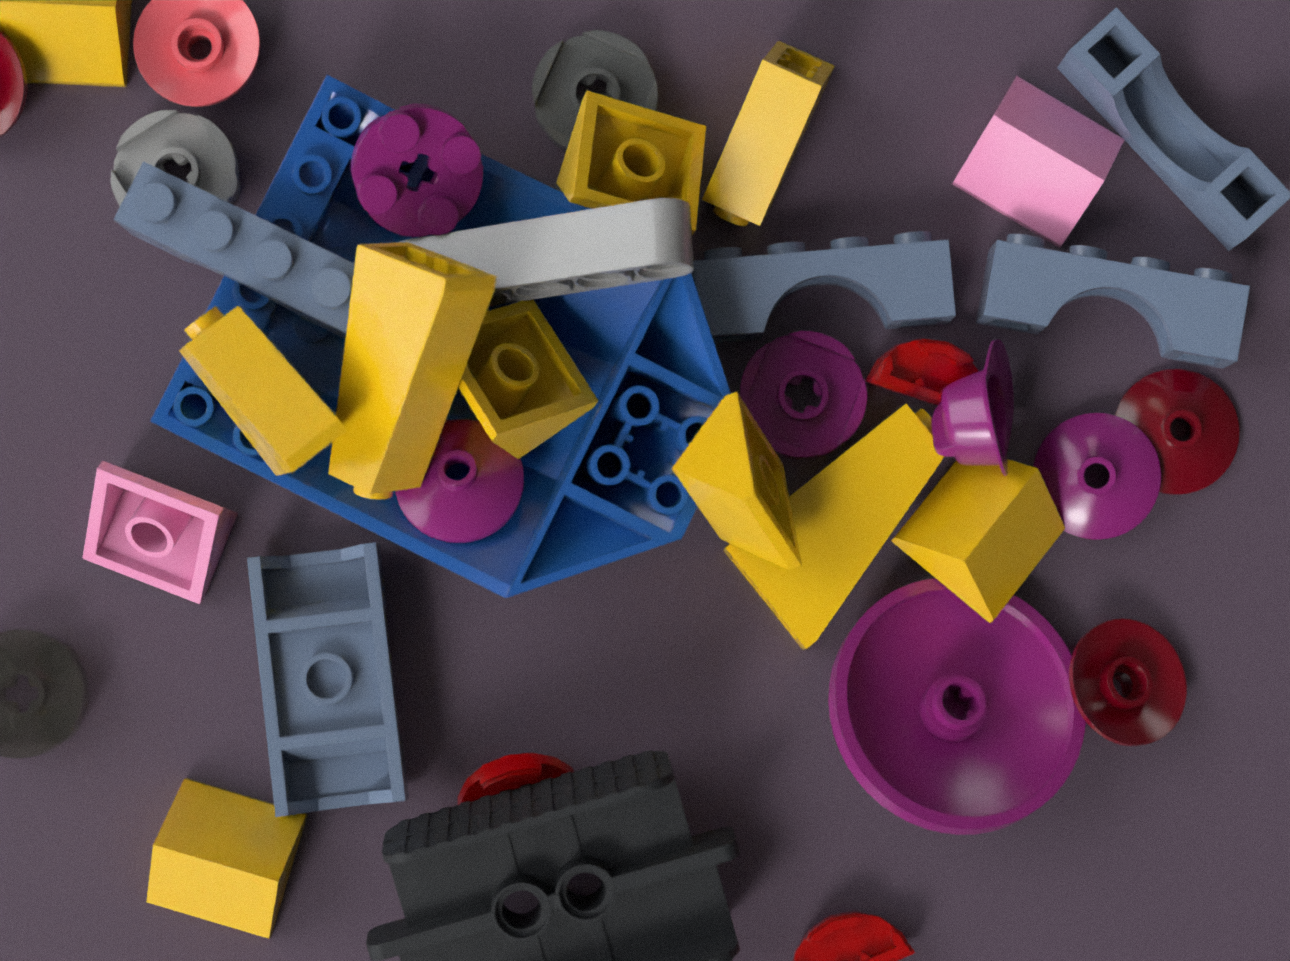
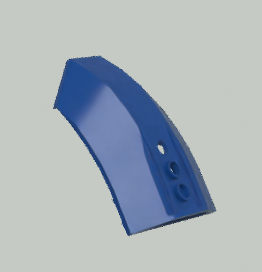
M326 75L255 216L354 264L357 244L397 243L407 239L419 238L396 234L375 222L360 204L351 174L352 153L362 131L377 117L380 116L381 118L395 109ZM481 153L483 182L480 194L470 212L458 221L455 228L450 232L591 208L571 203L564 193ZM418 154L414 162H402L399 171L407 175V186L418 187L421 181H430L433 178L435 172L427 166L429 156ZM691 273L670 279L534 299L599 401L590 411L521 457L524 471V490L521 502L514 515L495 533L480 540L465 543L440 541L416 529L403 514L395 491H393L392 497L389 499L364 498L353 492L354 486L329 475L332 442L294 472L276 476L184 357H182L150 422L504 598H508L682 539L698 506L673 472L672 467L723 397L731 393ZM224 276L206 312L217 306L225 316L235 307L239 306L336 416L345 339L301 318L271 299ZM513 303L488 306L487 311L507 306ZM457 388L446 420L469 419L479 421L462 392ZM455 464L448 468L446 476L452 480H461L469 474L470 469L464 464Z

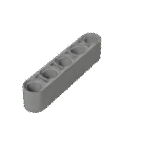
M657 198L397 242H409L496 275L495 290L489 306L685 276L694 270L690 205L684 200L674 198Z

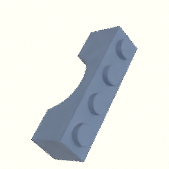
M1117 7L1067 52L1057 67L1228 251L1249 237L1290 199V191L1249 148L1235 145L1218 135L1188 107L1169 81L1162 65L1160 53Z
M143 161L113 219L131 235L188 263L198 264L232 279L280 304L301 318L346 339L355 268L354 263Z
M916 231L893 236L894 244L869 246L867 237H845L830 241L831 249L806 251L805 243L784 242L767 246V255L742 256V248L739 247L715 248L704 251L705 260L693 261L694 270L692 271V277L714 344L761 340L767 320L779 303L792 293L815 285L838 286L858 294L876 311L885 329L949 324L956 316L949 239L932 241L931 232Z
M1008 234L1006 241L996 240L988 250L976 324L1038 335L1048 326L1054 315L1063 305L1083 297L1102 296L1117 299L1128 304L1145 318L1155 334L1161 358L1222 369L1238 361L1250 286L1232 283L1233 275L1229 272L1210 268L1194 269V275L1169 271V262L1151 257H1133L1131 264L1106 260L1107 251L1084 245L1070 246L1069 253L1045 249V240L1025 234Z

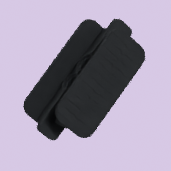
M652 750L642 751V753L633 756L630 754L621 757L622 759L609 760L602 762L598 766H588L581 768L577 772H567L556 778H546L538 783L525 784L517 789L504 790L496 795L483 796L475 801L470 802L469 800L454 807L448 806L433 813L427 812L420 814L419 817L402 820L399 824L385 832L382 842V856L384 862L389 864L405 918L379 925L367 933L366 946L370 959L372 961H381L399 956L400 961H732L739 953L740 947L716 865L733 860L740 855L734 830L732 827H722L691 836L668 753ZM583 872L593 873L603 881L601 887L595 893L586 896L573 893L569 890L567 884L572 877ZM516 891H528L539 899L538 905L532 911L523 914L510 911L503 902L511 893Z

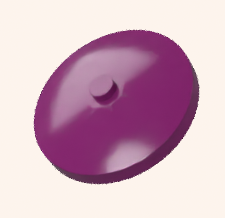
M936 578L905 585L882 597L864 613L847 634L836 655L829 682L828 704L832 731L838 749L847 767L865 791L884 808L911 824L924 829L955 835H975L1006 828L1026 818L1050 800L1063 786L1079 757L1084 740L1086 722L1079 713L1070 690L1069 666L1072 655L1052 625L1032 606L1015 595L1012 596L998 616L989 623Z

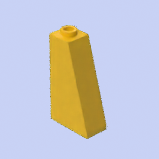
M409 242L357 244L336 417L347 431L332 441L328 473L354 486L353 492L356 495L382 500L391 498L393 491L421 487L495 290L496 275Z
M906 403L789 496L801 557V567L788 570L732 544H729L723 550L802 650L807 649L818 640L945 457L938 455L934 449L932 417L924 409L921 408L914 413Z

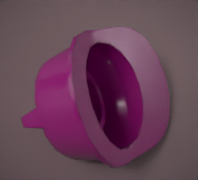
M1000 339L991 341L984 369L954 381L943 389L941 402L934 410L931 422L933 446L938 455L955 457L958 463L963 465H1000L1003 475L1007 476V450L1013 422L1014 391L1009 356L1004 343Z

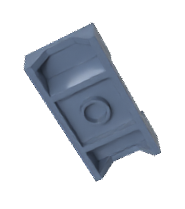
M372 542L337 550L247 558L275 817L408 800L409 793L403 741L399 731L385 610L387 609L380 545Z

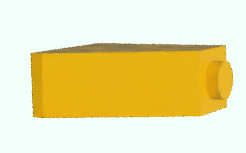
M779 40L763 58L702 200L715 205L713 212L717 216L739 226H747L749 221L759 226L762 224L816 110L835 65Z
M215 306L184 329L191 338V341L182 347L179 352L276 476L294 472L347 431L334 413L239 306L235 307L225 316Z

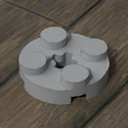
M177 110L153 112L133 123L123 133L116 147L118 153L114 159V171L111 169L110 183L119 206L124 200L143 161L165 172L166 169L163 165L168 160L174 159L180 166L190 162L192 171L186 176L189 184L231 204L238 199L241 193V182L239 180L240 165L232 144L213 122L199 115L179 113Z

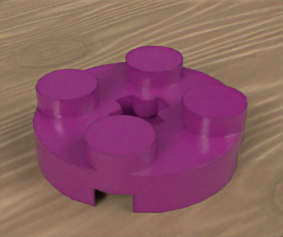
M413 103L401 106L398 110L390 111L381 118L380 116L377 117L362 131L352 153L351 174L360 204L375 222L396 234L410 237L447 234L455 228L458 221L470 212L480 194L483 182V166L479 146L459 119L449 112L432 105ZM418 154L429 156L427 166L435 172L433 178L430 181H421L418 187L407 186V175L399 171L402 162H414Z
M813 331L789 333L787 336L778 337L758 349L744 370L739 388L741 399L776 454L791 459L804 460L830 454L849 440L857 430L863 419L867 404L865 380H863L861 370L851 352L836 339ZM802 378L814 382L812 392L821 397L818 407L807 406L803 413H799L791 409L793 400L784 395L787 385L798 386Z

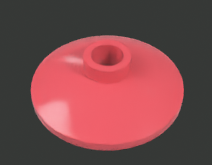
M151 0L138 19L133 39L136 64L145 81L163 98L189 107H205L218 104L239 92L253 75L261 48L257 22L243 0ZM199 40H207L212 44L210 54L204 59H194L190 54L192 45Z

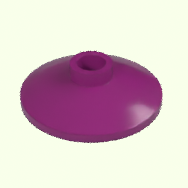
M1105 413L1082 414L1058 425L1042 442L1033 467L1039 469L1065 526L1064 531L1084 539H1109L1120 536L1135 528L1152 510L1161 485L1160 462L1156 450L1148 437L1131 422ZM1095 463L1104 465L1109 471L1108 483L1098 489L1091 488L1084 480L1086 468Z
M469 419L446 420L421 487L398 490L395 493L405 517L416 529L425 535L444 542H472L495 533L514 515L521 502L524 490L523 465L521 458H515L492 442L479 421ZM455 464H464L470 471L464 479L452 480L446 476L448 468Z

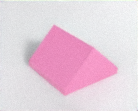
M1016 76L952 185L1060 248L1105 181L1124 139Z
M102 460L96 471L82 559L201 604L238 513Z

